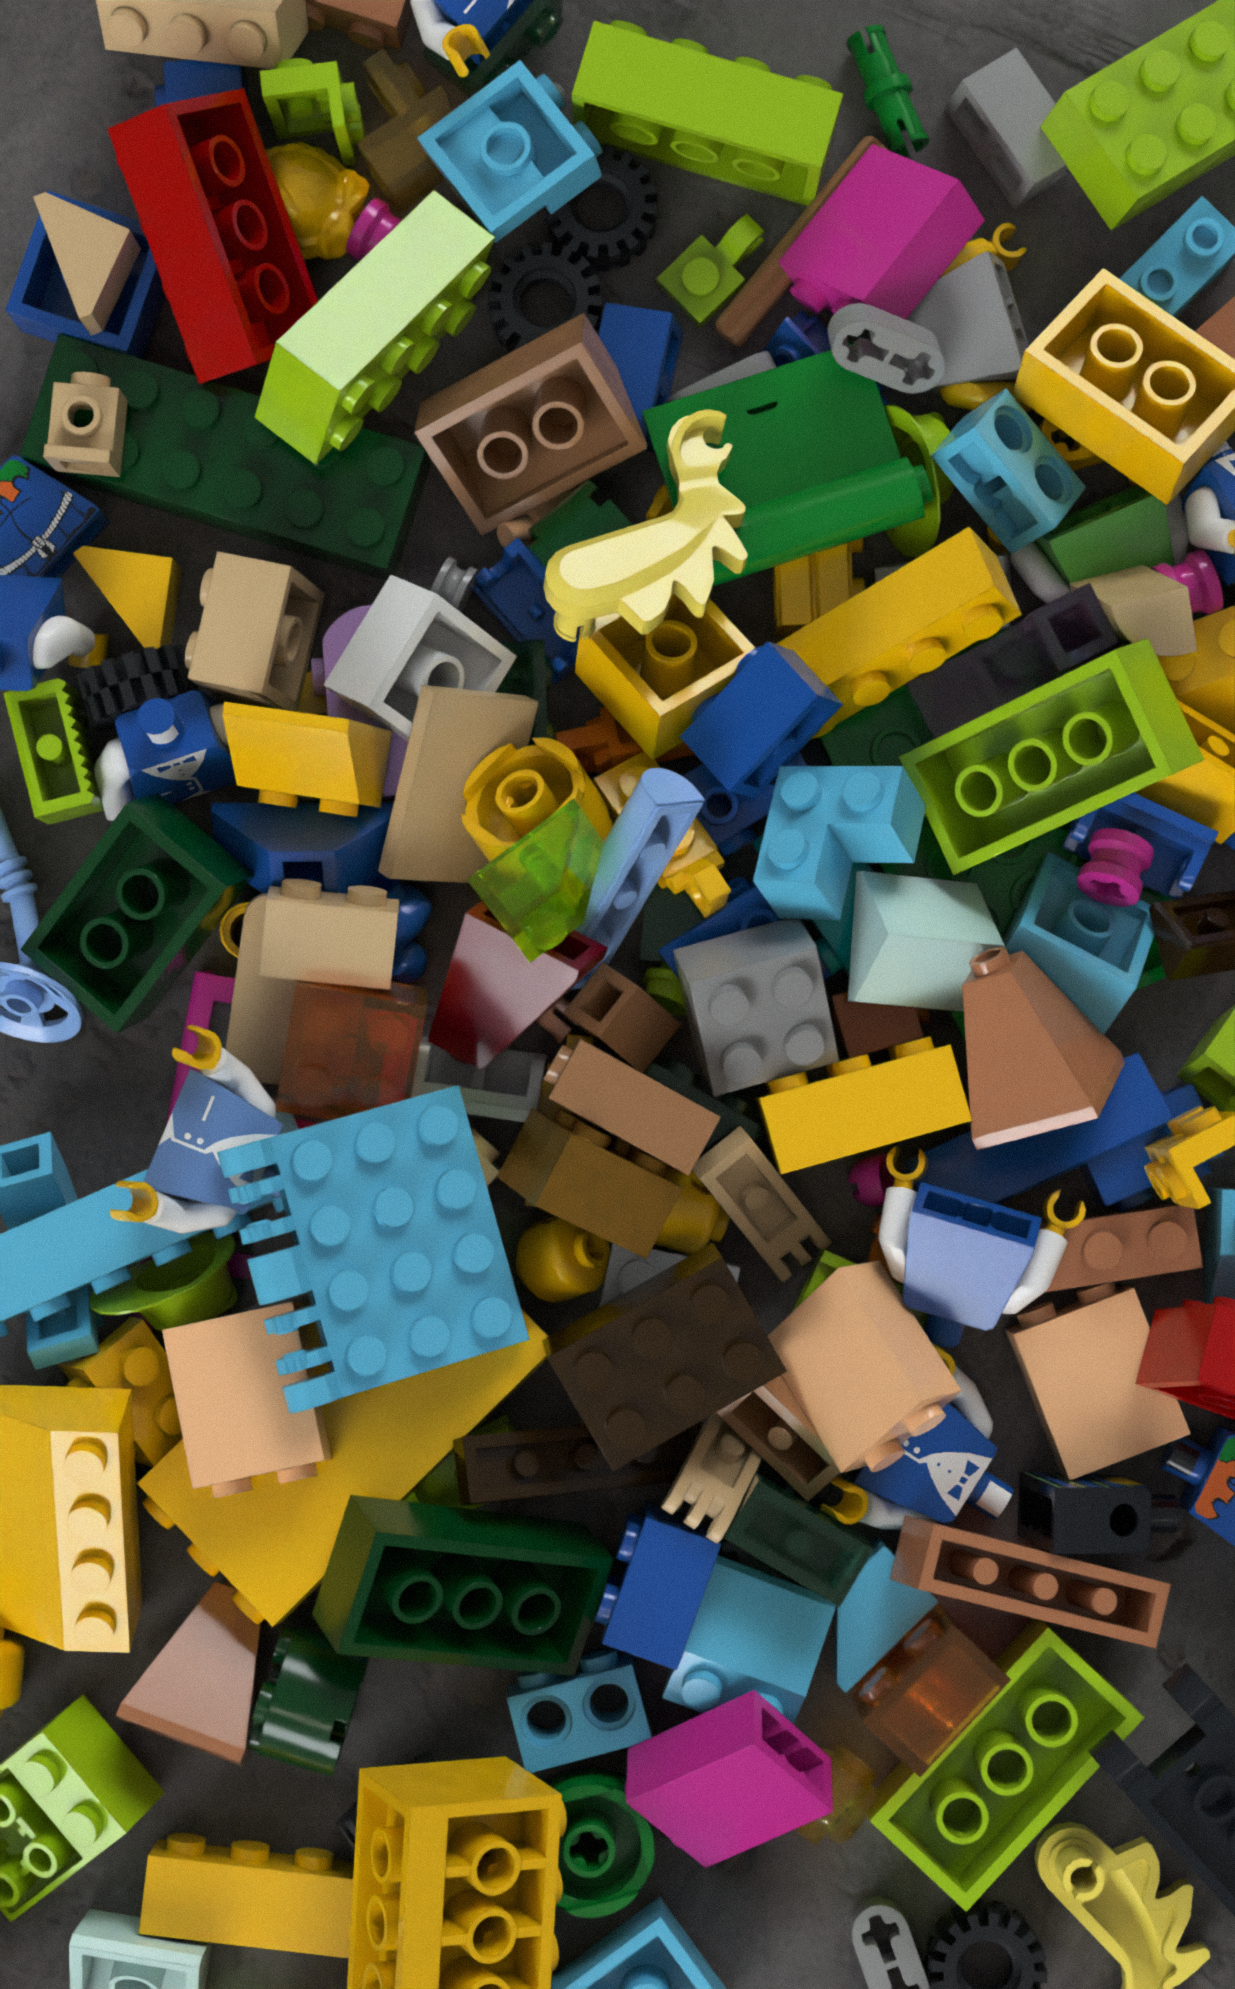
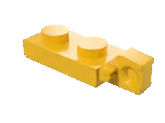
M645 751L593 779V784L606 802L609 816L614 823L642 774L650 768H660L657 762L652 760ZM696 817L657 883L662 890L668 887L674 894L685 889L702 915L707 918L727 904L728 894L731 893V889L719 872V869L724 867L723 864L725 862L718 851V847Z

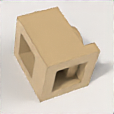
M74 372L71 374V383H53L48 443L44 444L43 457L55 471L120 477L128 400L119 388L110 387L111 379L109 377L92 372ZM79 409L93 410L94 412L92 422L85 427L74 426V415Z

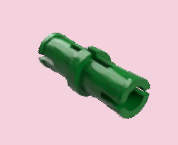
M878 24L867 26L865 28L874 49L873 53L868 52L860 30L847 39L846 46L851 52L866 89L862 96L867 109L876 111L890 148L889 151L906 158L910 155L901 134L903 130L907 131L915 153L925 148L929 144L930 139L923 129L909 96L913 91L909 76L906 73H900L886 38L884 27Z

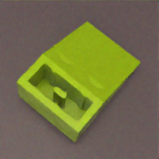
M84 1694L46 1723L0 1763V1910L10 1922L14 1921L125 1835L165 1794L164 1790Z

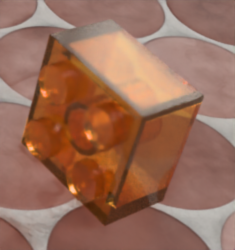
M296 980L277 1089L276 1111L334 1120L410 1099L427 1009L426 987L391 982V988L387 990Z
M940 1603L928 1612L901 1639L902 1642L885 1660L881 1658L855 1684L858 1689L852 1694L862 1723L919 1777L928 1770L1011 1681L995 1655Z

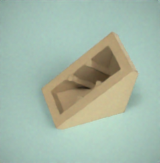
M44 192L33 197L78 317L91 336L104 330L141 248L130 229Z

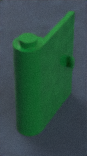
M831 350L642 411L647 432L673 510L677 505V486L668 466L669 460L666 447L671 428L679 419L690 416L697 411L711 409L726 414L721 443L719 445L713 443L705 444L714 449L723 448L726 443L733 445L731 457L725 469L718 474L719 484L742 501L746 507L742 526L733 528V530L742 542L748 557L745 568L740 574L733 573L722 563L713 560V586L925 517L924 504L933 502L932 489L924 467L921 464L912 467L906 456H900L876 381L840 366L833 357Z

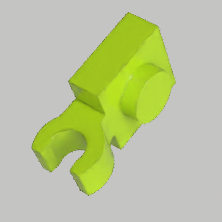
M746 213L728 230L716 247L701 234L656 278L657 285L701 329L745 285V278L736 268L764 242V239L761 237L764 234V230Z

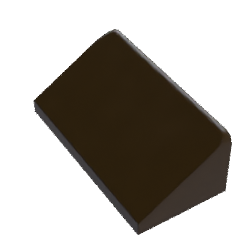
M1235 890L1153 902L1149 908V913L1162 967L1170 981L1235 970Z

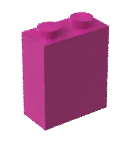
M872 144L778 263L794 283L790 288L791 294L799 303L814 313L818 314L824 308L835 314L839 309L849 304L863 303L906 320L985 219L959 179Z
M755 1690L628 1748L627 1780L624 1786L626 1803L665 1834L675 1846L683 1849L704 1868L833 1813L831 1757Z

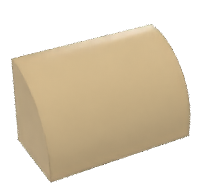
M1144 565L1069 583L1077 606L1087 618L1132 644L1148 638L1155 654L1160 656H1178L1197 651L1188 586Z

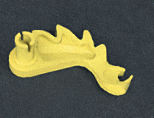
M711 409L697 411L690 416L679 419L671 428L666 447L669 460L668 466L677 486V505L672 512L566 546L555 552L548 561L543 589L546 600L556 611L553 619L554 629L561 638L570 642H576L577 628L581 626L580 635L582 641L586 640L594 632L596 626L595 618L619 613L641 635L649 634L662 623L669 609L672 593L685 603L694 616L698 618L703 617L714 583L713 560L722 563L735 574L742 573L748 554L733 528L742 526L746 507L742 501L719 484L718 474L725 469L731 457L733 445L726 443L723 448L714 449L705 444L713 443L719 445L721 443L726 414Z
M1074 1822L1060 1823L1044 1832L1037 1842L1035 1850L1036 1870L1047 1888L1119 1962L1122 1972L1121 1989H1176L1175 1986L1185 1981L1210 1959L1208 1948L1200 1941L1177 1947L1191 1917L1194 1887L1187 1879L1182 1878L1164 1890L1157 1891L1160 1882V1862L1148 1839L1141 1836L1112 1849L1095 1832L1083 1824Z

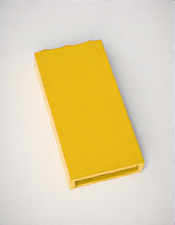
M521 1308L530 1340L322 1405L332 1459L316 1463L318 1476L279 1484L277 1472H271L251 1477L253 1486L251 1491L213 1498L211 1486L192 1488L182 1439L137 1483L148 1495L142 1501V1504L163 1527L169 1530L176 1524L193 1542L187 1548V1552L206 1573L214 1577L220 1571L237 1589L231 1597L249 1619L258 1625L265 1619L274 1627L282 1623L323 1582L350 1495L405 1501L454 1452V1439L470 1436L547 1360L542 1340L549 1336ZM316 1321L306 1324L310 1349L322 1346ZM327 1362L314 1367L316 1375L329 1372Z

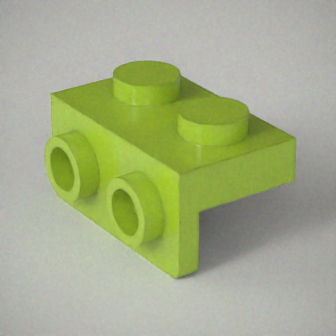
M292 58L278 62L274 69L259 71L262 96L278 139L334 132L344 166L357 164L354 144L365 143L362 112L357 101L354 82H342L337 61L313 64L308 59Z

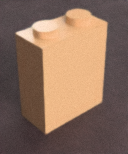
M879 1260L839 1267L767 1336L787 1372L782 1374V1377L841 1473L866 1466L869 1467L871 1472H877L896 1462L905 1453L902 1444L911 1436H919L943 1421L946 1414L942 1408L962 1391L910 1308L903 1303L902 1295Z
M1114 1282L1086 1286L1076 1291L1079 1299L1078 1302L1058 1310L1055 1309L1053 1302L1039 1304L1018 1313L1016 1316L1020 1324L1005 1329L1059 1471L1068 1480L1076 1479L1191 1434L1178 1399L1135 1384L1150 1327L1135 1289L1124 1284L1115 1287Z
M292 1301L162 1330L193 1489L211 1486L213 1498L253 1490L251 1477L277 1472L279 1484L318 1476L316 1463L332 1459L322 1405L296 1413H289L282 1389L287 1384L315 1376L314 1367L279 1376L275 1363L286 1353L300 1349H310L306 1325L300 1326L298 1330L290 1333L268 1335L264 1320L302 1308V1304Z

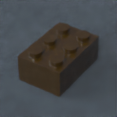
M713 1243L542 1340L548 1361L612 1471L787 1372L723 1257Z

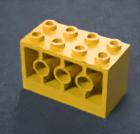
M506 1756L359 1768L347 1989H551L552 1971L556 1969L559 1960L558 1943L554 1934L555 1908L560 1902L563 1892L562 1876L558 1868L559 1839L564 1835L567 1824L562 1794Z

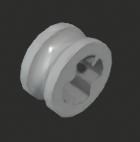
M449 556L443 563L431 591L438 594L462 613L475 586V578L479 570L472 566L467 570H461L457 566V559Z

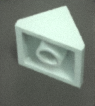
M867 871L856 872L848 1001L964 1012L962 984L972 970L969 965L970 960L986 950L1005 946L976 883Z
M89 1909L72 1933L69 1944L70 1989H205L213 1943L139 1934L140 1917Z

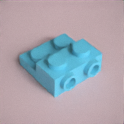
M521 60L417 137L424 152L478 222L495 237V243L544 206L550 214H553L602 177L596 158L603 151L592 132L581 120L573 126L560 111L566 106L565 101L552 81L544 73L535 79Z

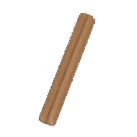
M866 136L860 141L818 193L815 200L810 203L718 317L715 330L723 339L736 347L742 346L793 282L778 261L868 148L874 144L888 150L879 140L872 136Z

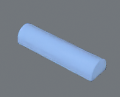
M650 768L642 774L558 921L608 947L604 959L572 989L583 988L602 962L606 965L610 963L703 805L705 799L695 786L686 778L673 771L663 768Z

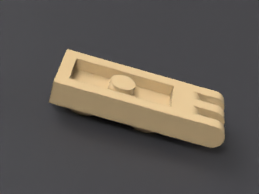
M741 1126L700 1157L694 1165L693 1172L782 1283L792 1276L789 1266L781 1259L786 1254L791 1252L802 1267L812 1260L811 1256L800 1244L807 1237L819 1249H826L832 1244L817 1222Z
M715 1412L707 1417L661 1508L673 1515L680 1508L683 1501H686L691 1507L683 1523L695 1530L706 1514L713 1519L706 1537L718 1544L729 1528L762 1457Z

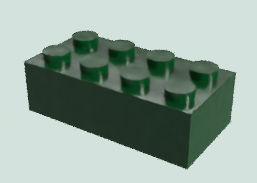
M350 1495L312 1615L337 1654L575 1676L614 1558L583 1522Z

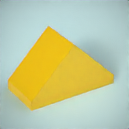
M82 546L73 553L144 648L154 646L157 649L162 645L172 643L182 569L173 558Z

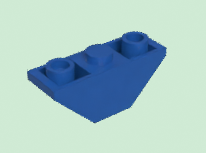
M212 803L211 817L214 840L255 875L249 884L261 893H268L269 886L282 887V880L306 879L321 883V891L347 894L349 886H366L383 876V874L378 872L394 803H381V808L359 805L357 817L319 812L320 803H297V808L264 803Z

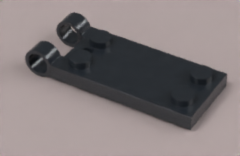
M1185 1663L1162 1686L1195 1722L1187 1732L1148 1767L1139 1760L1113 1729L1091 1747L1088 1752L1235 1917V1717L1201 1677ZM1193 1762H1195L1194 1766L1190 1770L1185 1771Z

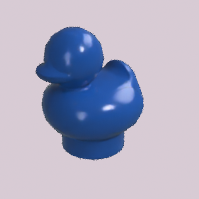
M383 875L366 886L384 889L387 891V898L399 899L392 978L398 982L410 983L418 980L427 969L428 957L426 951L418 942L412 939L420 933L428 922L432 904L429 902L427 895L416 886L402 884L399 879H389Z

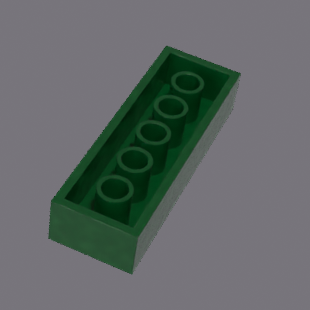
M60 333L58 334L20 452V456L25 461L51 477L385 581L388 580L390 575L396 576L431 466L429 455L423 446L362 427L354 440L343 451L333 447L315 465L254 418L260 399L259 395L214 381L199 384L195 375ZM74 372L98 373L111 379L110 387L119 388L124 394L128 404L120 477L58 472L43 457L44 444L48 443L54 382L71 383V374ZM77 410L74 415V426L85 427L89 425L94 417L93 410Z

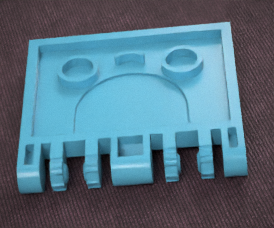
M459 1085L217 1152L224 1178L269 1165L273 1166L275 1173L273 1177L228 1189L231 1204H247L261 1200L264 1195L280 1191L286 1217L272 1221L268 1219L247 1224L246 1228L239 1230L242 1244L257 1242L291 1232L294 1246L247 1259L259 1305L273 1303L308 1292L311 1305L264 1320L267 1334L275 1333L282 1335L298 1330L300 1326L316 1321L322 1346L309 1350L300 1349L289 1352L275 1361L279 1376L315 1367L326 1362L328 1364L329 1372L302 1379L282 1387L289 1413L315 1408L349 1395L530 1340Z

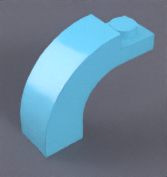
M51 1132L0 1146V1214L7 1230H11L78 1200L70 1175ZM91 1284L67 1294L71 1306L56 1314L34 1322L31 1313H26L27 1354L35 1370L69 1362L99 1352L98 1327L105 1325L104 1315L91 1310L89 1298L94 1291Z

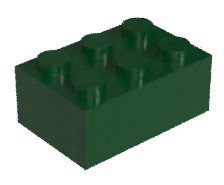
M154 793L125 804L20 950L54 980L70 991L75 998L111 1029L119 1033L147 1019L255 875L161 794Z

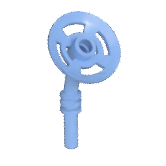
M0 806V889H5V892L0 896L3 903H10L20 964L0 962V1005L5 1008L0 1007V1032L32 1042H62L74 1037L79 1032L84 1019L83 1010L78 1000L70 991L50 978L41 967L20 950L39 924L34 893L38 891V886L36 883H29V880L33 878V873L29 869H24L29 864L27 857L19 856ZM55 1004L68 1012L67 1015L60 1019L47 1021L43 1014L50 1011Z

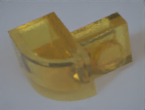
M383 48L362 63L368 86L392 119L360 140L357 145L363 165L399 214L431 192L444 178L422 149L417 137L451 112V107L441 85L419 99L425 95V91L412 69L405 61L396 66Z

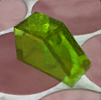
M572 799L468 878L467 881L531 963L548 949L560 944L569 933L584 923L604 842L581 807Z

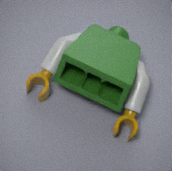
M1128 478L1132 487L1064 516L1055 529L1012 553L1009 557L1010 563L1032 593L1064 617L1081 618L1094 627H1100L1087 618L1077 606L1069 583L1139 565L1151 568L1163 562L1170 566L1182 563L1186 556L1189 536L1186 516L1182 511V501L1179 494L1166 505ZM987 525L990 547L998 553L1009 552ZM1119 637L1122 646L1131 644L1128 641Z

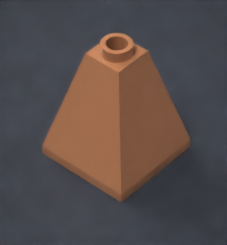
M996 947L973 957L969 962L972 970L962 984L969 1103L972 1118L971 1135L976 1150L1099 1118L1125 1064L1121 1051L1097 1029L1087 1016L1023 950L1008 954L1005 947Z
M225 1578L223 1584L215 1581L120 1703L116 1716L131 1725L245 1767L250 1750L247 1749L253 1722L263 1621L258 1625L239 1609L231 1597L237 1589Z

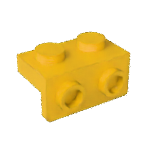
M1198 1106L1175 1117L1167 1123L1171 1131L1170 1134L1144 1147L1152 1161L1144 1165L1145 1172L1162 1200L1170 1197L1176 1205L1194 1209H1201L1211 1203L1193 1167L1235 1145V1112L1217 1111L1215 1106L1205 1110L1202 1106Z
M132 1316L128 1318L99 1344L98 1353L88 1355L83 1359L77 1358L58 1364L70 1380L65 1387L125 1388L132 1390L135 1462L153 1468L183 1439L167 1354L143 1319Z

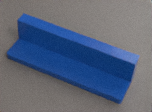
M1137 1052L1124 1058L1125 1064L1099 1118L980 1150L975 1148L971 1131L966 1132L924 1152L928 1159V1169L925 1176L913 1184V1190L918 1193L920 1184L923 1182L999 1205L1167 1126V1123L1172 1120V1113L1140 1054ZM918 1155L905 1161L907 1174L917 1169L919 1164Z

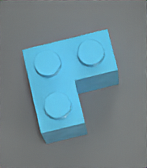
M779 766L753 882L779 919L840 920L852 863L915 862L926 805L904 767Z

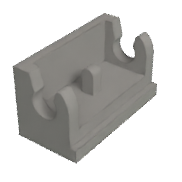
M1017 47L963 79L944 108L1014 210L1019 209L1026 202L1046 191L1068 175L1066 163L1040 127L1055 106V102Z
M421 1036V1041L417 1045L408 1099L459 1085L466 1114L525 1123L532 1108L537 1111L539 1110L547 1055L507 1049L481 1070L473 1065L455 1060L450 1056L449 1052L428 1042V1037Z

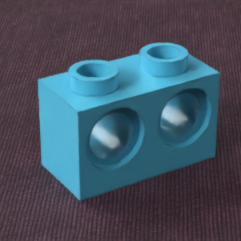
M1201 196L1119 279L1177 318L1235 259V227L1208 200Z
M1004 389L963 416L931 455L933 460L1011 554L1055 529L1086 488L1007 389Z
M615 1648L586 1654L580 1658L581 1666L577 1667L575 1676L523 1671L517 1675L518 1683L509 1685L506 1699L524 1768L528 1772L533 1773L631 1747L652 1737V1727L632 1654L628 1653L618 1656ZM604 1684H615L625 1691L628 1699L625 1705L618 1711L604 1712L599 1710L591 1700L594 1690ZM546 1700L555 1702L563 1709L565 1719L555 1728H540L533 1723L529 1716V1710L534 1704Z

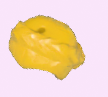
M301 141L296 144L292 143L267 149L266 153L303 259L307 260L315 257H320L324 260L341 258L347 252L346 244L355 225V219L364 210V201L370 187L368 181L358 175L356 171L346 169L334 156L327 154L322 148L311 147Z

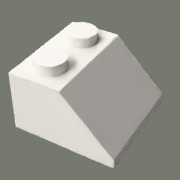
M390 575L323 686L368 718L409 741L422 685L496 692L517 656L438 594Z

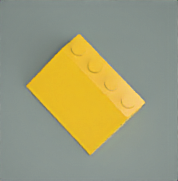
M0 1385V1626L64 1651L130 1653L142 1609L132 1390L125 1388Z

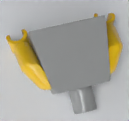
M1009 222L999 225L989 242L984 238L968 241L906 319L933 332L940 343L945 359V371L941 380L927 391L937 396H942V399L949 406L972 411L1004 389H1007L1012 395L1024 351L1029 347L1007 271L1018 266L1027 248L1022 247L1012 252L1007 251L1000 245V242L1011 239L1017 230ZM922 352L914 360L901 356L905 368H908L913 361L924 363L926 360ZM1014 397L1025 412L1031 410L1030 407Z

